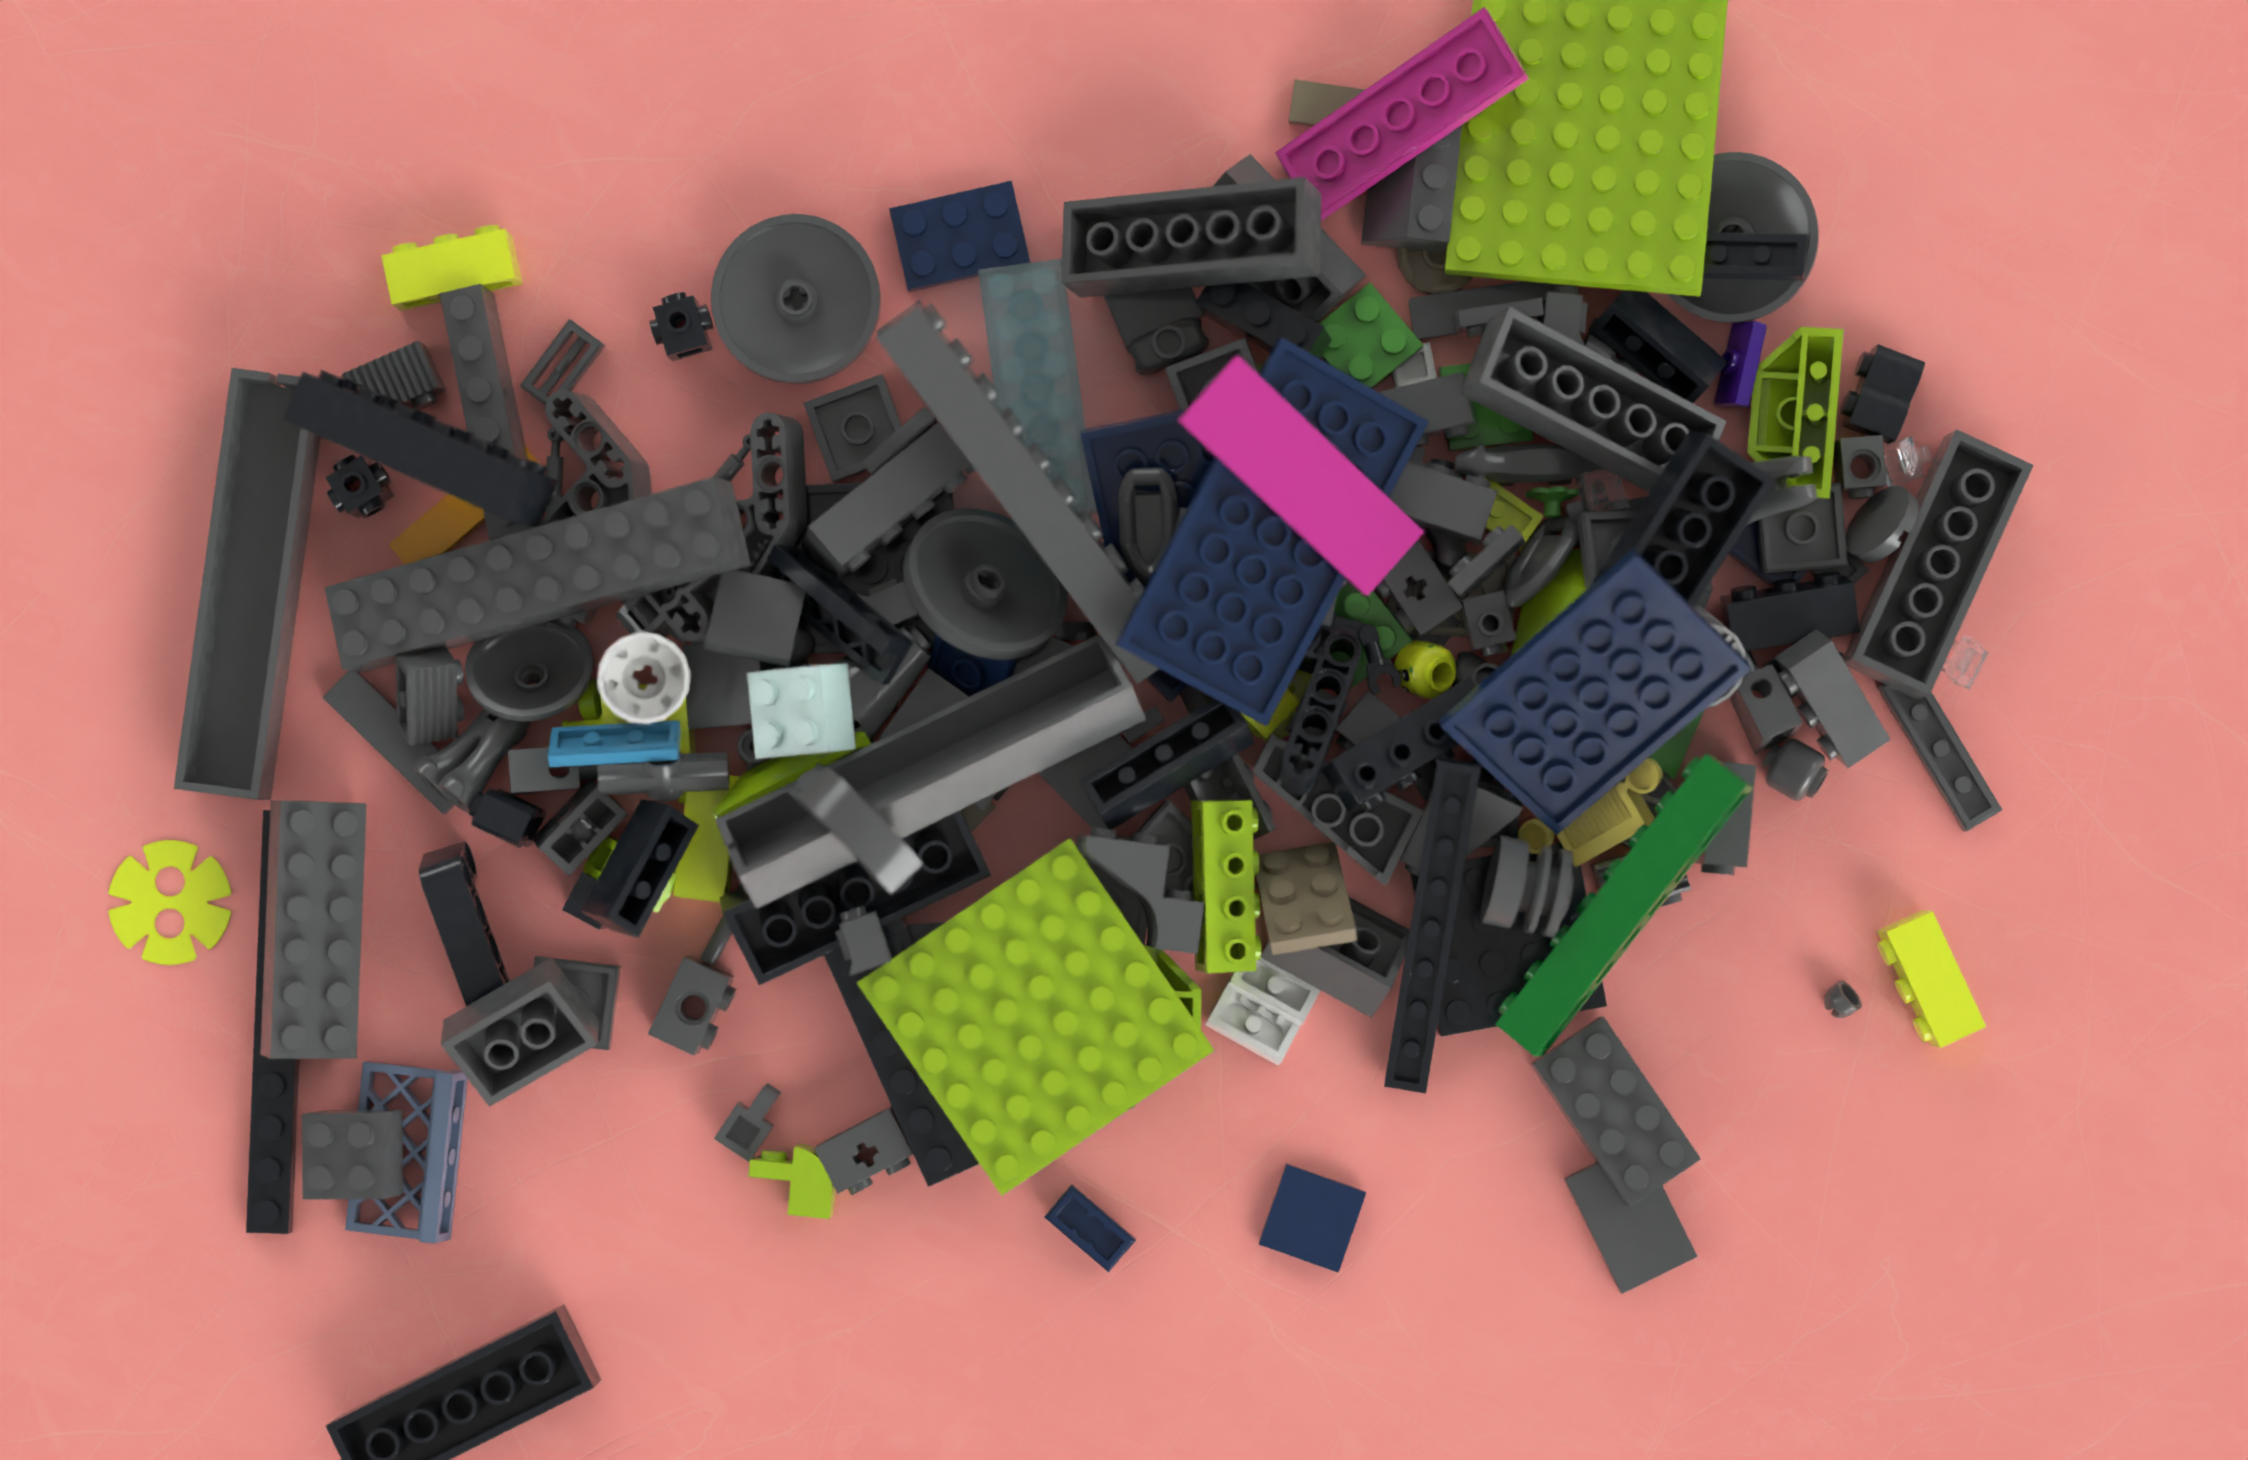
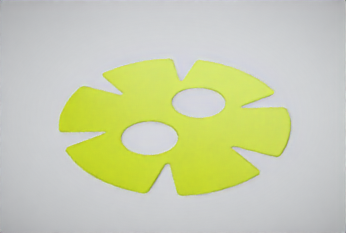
M162 840L144 845L143 850L150 870L145 869L132 856H128L118 867L111 881L108 893L132 902L131 904L108 911L114 932L127 949L132 948L148 934L149 936L142 953L143 960L161 965H177L195 960L197 956L190 934L207 949H212L221 939L228 925L231 911L208 904V901L231 895L226 874L212 856H209L191 871L198 847L191 843L178 840ZM165 867H175L184 875V888L175 896H165L156 888V876ZM175 909L183 916L184 928L177 937L165 938L156 931L155 919L162 910Z

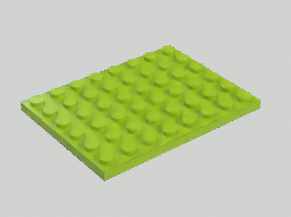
M1473 0L1471 16L1484 7L1490 12L1529 79L1462 124L1445 274L1700 297L1702 292L1728 0Z

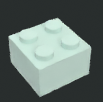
M848 663L747 673L755 759L856 749Z

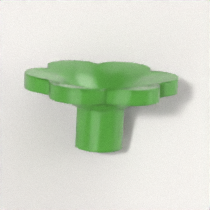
M1562 486L1533 488L1531 491L1526 492L1527 499H1534L1544 503L1545 518L1561 517V502L1579 496V489H1568V487Z

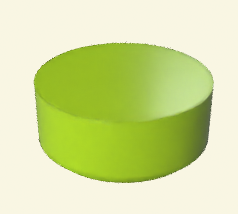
M598 679L591 680L586 692L578 700L580 714L585 720L599 719L602 714Z

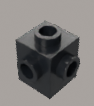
M681 292L662 298V305L653 307L656 319L650 320L649 323L656 345L663 343L666 355L672 362L712 350L707 330L714 327L706 304L700 306L693 295L686 297V293ZM686 321L682 328L677 329L680 322Z
M350 455L340 460L333 466L335 472L325 477L332 488L327 491V494L340 513L346 511L347 514L357 518L362 516L363 518H368L378 513L386 506L384 502L394 497L387 485L391 482V479L382 464L376 461L373 462L362 455L358 458L355 455ZM360 479V488L352 492L349 485Z

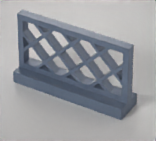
M371 1061L363 1062L358 1110H389L387 1105L402 1093L415 1110L403 1120V1143L410 1151V1154L403 1159V1168L415 1158L423 1168L424 1175L423 1181L414 1189L403 1177V1191L406 1196L393 1207H390L385 1199H373L384 1213L374 1223L359 1222L361 1203L366 1199H348L345 1230L419 1239V1242L433 1244L451 1240L468 1081L462 1071ZM375 1072L387 1073L397 1086L383 1100L373 1089ZM400 1075H407L410 1077L403 1081ZM420 1077L433 1078L432 1097L421 1105L409 1089V1086ZM373 1102L375 1107L371 1109V1103ZM429 1107H431L430 1115L426 1111ZM420 1116L428 1127V1137L417 1147L404 1129ZM426 1149V1156L424 1157L422 1152ZM422 1191L420 1199L417 1194ZM409 1201L419 1211L418 1229L405 1227L395 1214ZM389 1220L393 1226L383 1225V1223Z

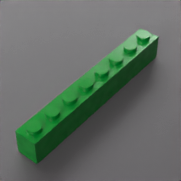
M1706 753L1702 759L1696 756L1691 760L1682 772L1681 776L1685 779L1675 793L1670 790L1662 797L1655 808V811L1659 814L1649 827L1643 824L1634 833L1628 843L1633 848L1623 860L1617 858L1610 864L1602 876L1606 881L1597 894L1590 892L1582 900L1576 909L1580 916L1570 928L1565 925L1558 931L1550 943V946L1554 948L1545 961L1538 959L1530 967L1524 976V979L1528 981L1519 994L1511 993L1500 1006L1498 1012L1502 1016L1495 1025L1534 1057L1546 1054L1754 788L1713 755Z

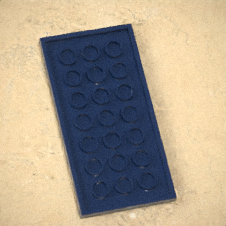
M1278 338L1259 376L1389 498L1429 421L1284 338ZM1214 457L1115 645L1267 726L1345 578L1224 464Z

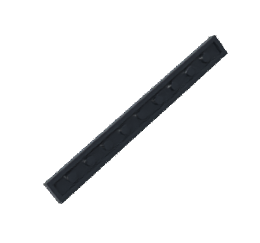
M263 810L246 1233L289 1234L293 1230L299 1059H270L260 1055L270 810Z

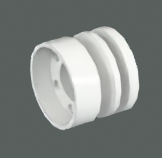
M641 632L622 637L608 648L599 664L598 686L603 701L614 714L629 722L649 724L667 718L682 705L690 689L691 671L687 657L675 642L660 634ZM646 665L653 667L652 675L658 677L656 684H648L646 689L639 688L640 680L634 678V672L642 671Z

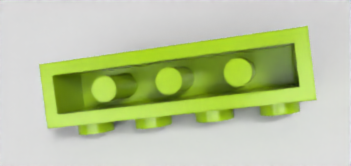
M1246 799L1192 800L1193 900L1204 903L1198 953L1195 954V970L1204 973L1256 971V960L1261 958V941L1259 936L1255 935V918H1258L1260 915V898L1258 893H1254V876L1258 875L1259 856L1257 851L1253 850V833H1256L1258 830L1257 810L1252 808V800Z

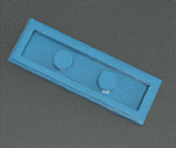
M660 721L649 724L625 723L554 727L551 729L548 749L550 767L679 760L681 741L680 721Z

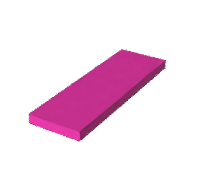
M1484 7L1279 149L1275 154L1290 179L1306 177L1321 192L1322 221L1527 81L1529 77L1492 15Z
M1238 355L1234 356L1177 420L1363 596H1368L1424 533L1417 524Z

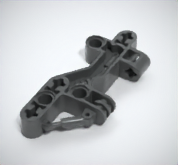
M563 389L557 390L549 396L545 405V413L553 427L549 429L547 434L549 440L552 441L551 456H547L546 475L558 480L546 508L547 514L542 519L540 526L652 494L649 465L594 399L589 395ZM600 432L601 444L595 449L594 437ZM564 439L586 465L585 474L565 495L562 494L564 457H560V442ZM597 491L599 501L596 508L593 509L591 499ZM721 574L630 598L619 609L616 618L631 635L643 632L660 634L666 638L674 631L683 640L703 643L706 639L714 602L707 593L720 581Z
M766 412L760 414L751 425L750 435H746L743 438V447L736 455L731 454L713 477L731 482L745 463L742 460L751 450L753 494L749 499L736 500L740 517L744 512L747 517L743 533L751 565L735 570L775 578L779 569L767 560L774 545L794 547L807 525L804 436L802 426L796 419ZM775 453H781V456H775ZM781 467L783 478L777 485L775 475L778 468ZM777 495H783V499L777 498ZM798 627L789 665L804 663L813 652V638L809 631L803 627ZM766 662L767 671L777 670V666H781Z

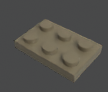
M1334 842L1258 854L1259 872L1256 875L1272 955L1357 941L1356 927L1337 847Z

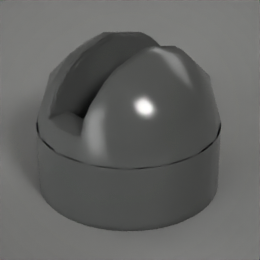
M1842 980L1827 991L1823 1000L1826 1010H1832L1831 1014L1835 1018L1848 1017L1862 1007L1861 1000L1856 991Z

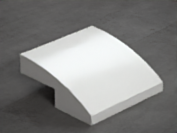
M1260 958V960H1256V971L1233 972L1205 1025L1270 1062L1279 1065L1321 990Z

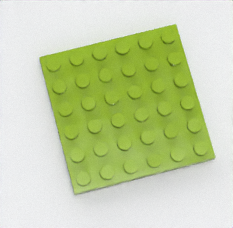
M1071 838L1059 844L893 957L891 962L883 964L857 982L1001 1196L1215 1051Z

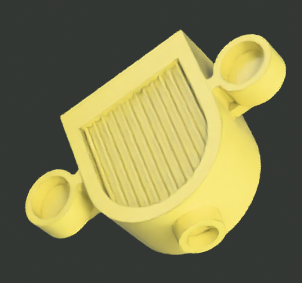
M1647 758L1557 835L1564 849L1572 851L1575 868L1632 837L1643 824L1649 827L1655 818L1641 794L1653 791L1662 780V769L1655 760ZM1539 818L1528 820L1518 831V839L1528 841L1529 853L1538 854L1544 845L1551 846L1554 841L1555 833Z

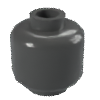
M1789 739L1782 747L1775 743L1768 751L1762 763L1763 766L1768 768L1765 778L1766 783L1795 801L1802 800L1806 796L1813 798L1829 772V769L1824 767V755L1798 739Z

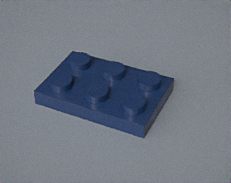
M1012 181L889 208L908 292L1031 265Z

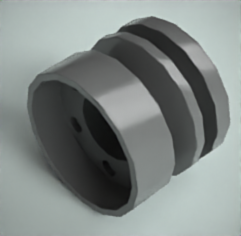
M1500 835L1495 844L1486 877L1481 905V923L1509 929L1519 911L1524 913L1525 933L1532 934L1536 929L1540 916H1542L1541 935L1554 938L1563 917L1567 913L1574 881L1572 851L1560 849L1553 866H1551L1552 848L1551 846L1544 845L1536 861L1530 862L1528 841Z

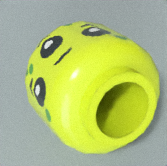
M1414 640L1410 644L1405 645L1399 651L1394 662L1395 668L1401 675V686L1399 687L1416 696L1434 699L1450 689L1455 680L1457 668L1452 653L1445 647L1428 641Z

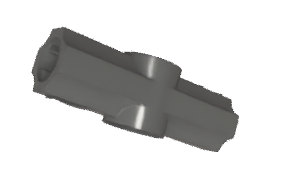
M679 751V760L597 765L600 795L647 793V796L654 801L669 802L678 799L684 792L729 790L730 784L729 757L727 752L681 754V751Z

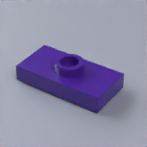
M1757 321L1732 323L1727 348L1722 355L1728 363L1721 371L1714 405L1724 408L1748 407L1750 404L1766 334V324Z

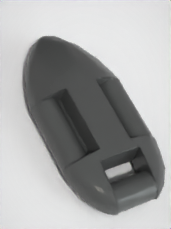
M1162 468L1131 469L1125 474L1118 493L1121 551L1132 574L1144 586L1147 585L1171 540L1178 522L1177 490L1169 473ZM1160 485V491L1136 492V486Z
M1567 515L1559 518H1548L1533 531L1507 574L1504 593L1507 604L1510 607H1519L1530 601L1557 576L1579 539L1577 522L1570 521Z

